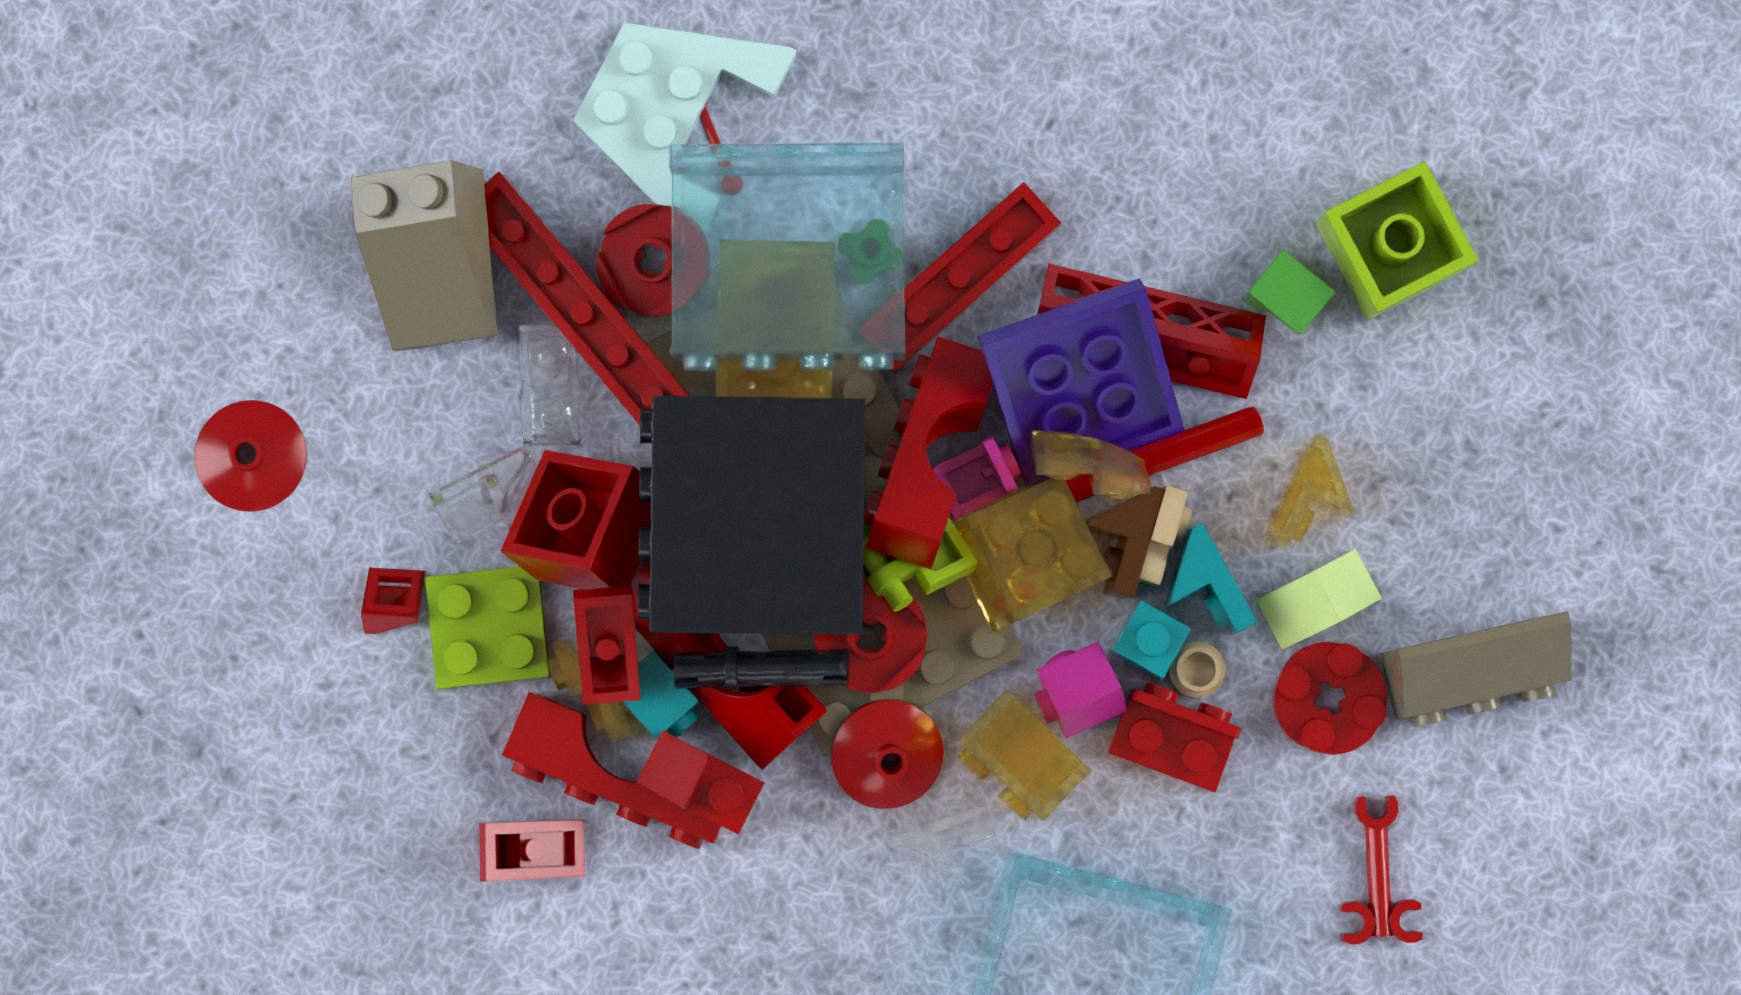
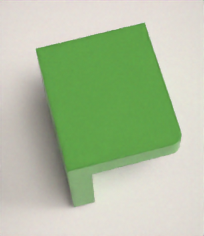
M1283 249L1242 300L1258 313L1265 308L1294 333L1301 334L1336 291Z

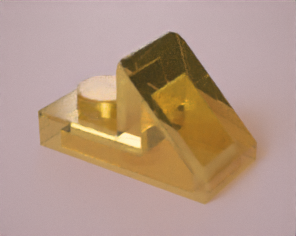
M1319 434L1310 438L1262 537L1263 540L1281 549L1289 546L1292 539L1301 542L1315 514L1314 511L1307 508L1310 501L1345 518L1354 515L1350 498L1329 441Z

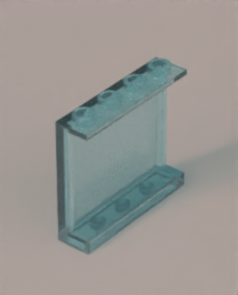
M904 143L669 144V168L672 174V345H670V356L673 361H683V369L687 371L718 370V361H742L743 370L768 371L777 369V361H800V369L832 370L835 369V360H858L859 369L887 370L893 368V360H905Z

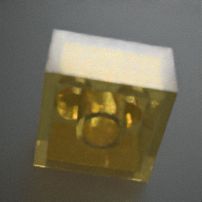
M1063 474L967 516L954 525L978 561L974 572L967 575L966 578L993 634L1089 590L1112 577Z
M1007 689L1002 691L955 740L964 748L956 757L980 780H984L991 774L1004 787V790L998 797L1024 821L1031 814L1036 819L1044 821L1091 772L1068 747Z

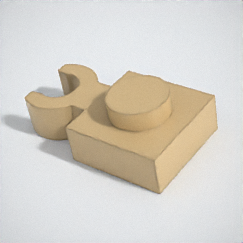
M1171 486L1161 487L1165 491L1139 582L1155 586V584L1160 585L1166 567L1169 548L1173 547L1175 538L1179 540L1184 538L1191 519L1192 508L1185 506L1189 492Z

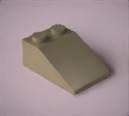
M447 160L351 177L355 234L392 350L417 349L498 336L483 169Z

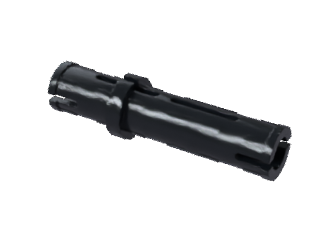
M727 646L724 652H675L673 661L675 689L726 687L727 692H740V687L849 686L848 649L753 652L740 651L739 646Z

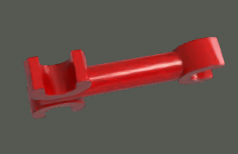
M1385 796V813L1380 818L1374 819L1367 813L1366 797H1356L1353 804L1354 814L1357 820L1365 826L1368 907L1357 901H1345L1339 904V911L1357 912L1362 918L1360 930L1352 934H1340L1341 941L1355 945L1367 941L1370 936L1384 937L1393 935L1396 939L1403 942L1416 943L1423 939V932H1406L1401 928L1399 921L1402 913L1407 910H1422L1421 903L1412 899H1402L1391 907L1388 826L1395 821L1398 815L1397 799L1395 796Z

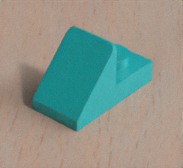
M1203 522L1188 530L1165 607L1205 586L1210 596L1203 600V604L1214 625L1219 630L1227 626L1231 634L1234 635L1258 623Z

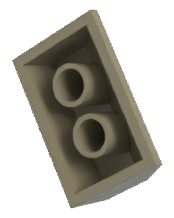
M1568 611L1380 653L1395 718L1411 717L1413 727L1445 721L1447 719L1444 709L1465 704L1468 715L1502 708L1500 697L1521 692L1523 702L1557 695L1555 684L1571 681V621Z

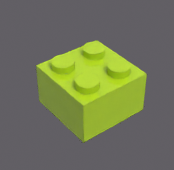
M1426 161L1325 211L1315 223L1367 322L1456 277L1479 261Z

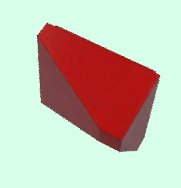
M369 567L361 610L364 634H378L418 622L425 571ZM379 582L411 584V587L379 585Z

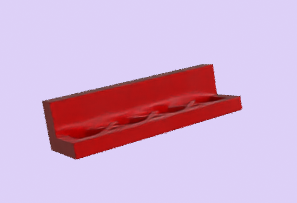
M1049 263L1037 315L1128 282ZM1055 286L1076 290L1083 297L1073 299L1054 294ZM1145 286L1171 381L1247 399L1261 358L1266 315ZM1170 314L1185 316L1193 324L1186 326L1173 323L1167 316ZM1231 327L1250 332V338L1245 340L1228 336L1222 328Z

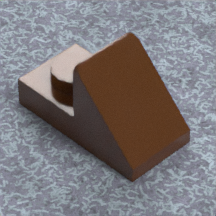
M1157 486L1145 488L1076 525L1078 528L1118 539L1116 548L1108 546L1101 561L1099 578L1106 580L1103 590L1104 594L1122 599H1132L1135 597L1165 489Z

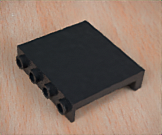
M652 396V408H640V443L652 444L651 467H640L639 502H651V526H639V561H650V584H638V620H649L650 633L862 634L865 399Z

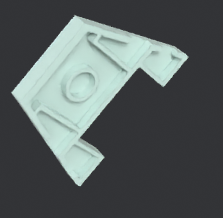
M624 22L573 121L654 204L675 206L681 209L683 213L692 217L703 233H705L722 200L721 197L671 173L681 151L722 73H726L775 98L797 55V50L789 46Z

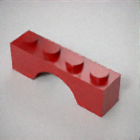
M939 336L936 338L930 357L922 354L918 356L909 386L919 389L915 402L904 398L893 430L903 434L899 447L891 444L887 445L878 472V477L887 479L883 493L872 490L864 512V524L872 526L866 548L931 570L956 493L936 476L929 464L926 449L936 440L946 435L958 432H977L992 388V382L982 350Z
M650 561L643 565L634 575L631 582L635 629L673 670L675 652L708 653L726 651L727 645L719 633L649 632V620H638V584H650ZM806 686L740 687V692H727L726 687L689 688L761 770L790 747L828 711Z
M528 692L502 756L515 761L511 769L512 772L542 784L546 774L567 783L563 793L591 805L596 804L599 796L617 803L619 808L616 815L641 826L648 827L651 818L672 826L669 837L691 847L700 849L704 840L712 844L716 843L722 826L687 808L684 809L638 782L619 778L606 770L598 762L589 746L586 734V714L536 693Z

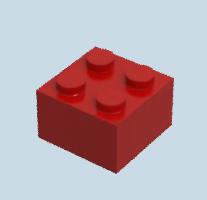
M544 450L500 551L536 580L577 589L631 585L640 563L639 526H651V502H639L640 471L631 465Z

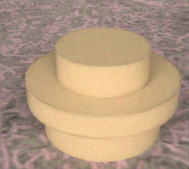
M1194 641L1182 645L1168 671L1173 686L1180 693L1192 698H1202L1213 694L1219 689L1225 678L1226 666L1221 653L1214 646L1205 642Z

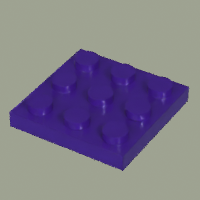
M1140 278L977 336L1013 453L1021 471V478L1026 487L1185 431L1147 291Z

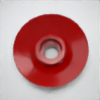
M239 401L220 409L203 426L195 446V467L205 490L219 503L239 511H261L281 503L296 489L306 467V443L299 426L284 410L263 401ZM245 444H253L257 452L256 458L249 464H242L238 459V451Z
M881 699L866 703L851 712L835 733L831 746V765L835 778L848 796L865 806L891 809L910 804L930 789L940 773L944 755L942 737L931 717L912 703L898 699ZM889 753L900 755V761L895 767L887 769L881 766V760L885 755Z

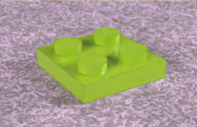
M520 566L425 577L436 689L551 677L540 580L533 578Z

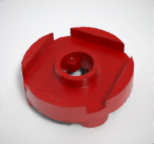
M641 204L624 210L607 225L603 233L605 237L601 242V250L597 252L596 268L605 292L616 304L625 309H630L637 314L656 317L678 312L698 297L703 286L708 283L711 277L710 249L705 234L692 217L683 213L681 209L675 206ZM652 244L656 251L664 250L667 259L663 262L664 271L660 275H657L653 269L644 271L640 264L647 257L644 248Z
M864 580L863 622L870 627L877 622L883 624L885 630L881 638L885 646L880 651L871 646L862 651L856 646L860 639V634H814L813 637L816 651L848 649L849 686L843 687L849 690L873 694L892 690L900 686L916 672L924 658L928 635L924 614L914 598L908 606L894 612L885 597L877 596L868 580Z
M1319 642L1303 647L1286 660L1276 677L1272 707L1277 723L1290 740L1311 752L1337 755L1353 751L1373 737L1377 728L1382 725L1386 718L1387 691L1383 676L1376 664L1367 655L1360 652L1358 648L1345 643ZM1324 682H1328L1332 689L1341 687L1345 697L1338 702L1340 711L1335 715H1332L1327 707L1318 709L1315 705L1314 699L1321 695L1319 685Z

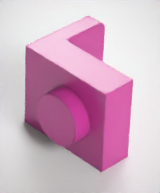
M993 437L982 441L980 445L932 467L936 476L956 493L951 509L954 520L1014 493L1017 485L1013 478L1021 475L1020 468L1009 446L1005 444L998 448Z

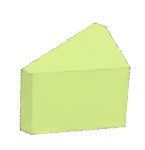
M1354 549L1262 596L1256 602L1281 650L1347 619L1382 598L1357 550Z

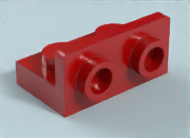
M1148 682L1144 692L1138 689H1131L1126 701L1127 712L1123 713L1120 717L1108 753L1216 793L1234 740L1239 738L1242 730L1241 727L1229 723L1232 713L1200 702L1197 711L1176 704L1179 696L1178 693Z

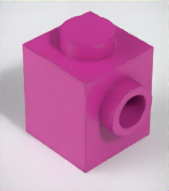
M1099 641L1076 652L1073 650L1060 652L1051 657L1046 665L1036 669L1042 690L1033 693L1046 723L1050 724L1057 720L1065 739L1127 712L1122 687Z

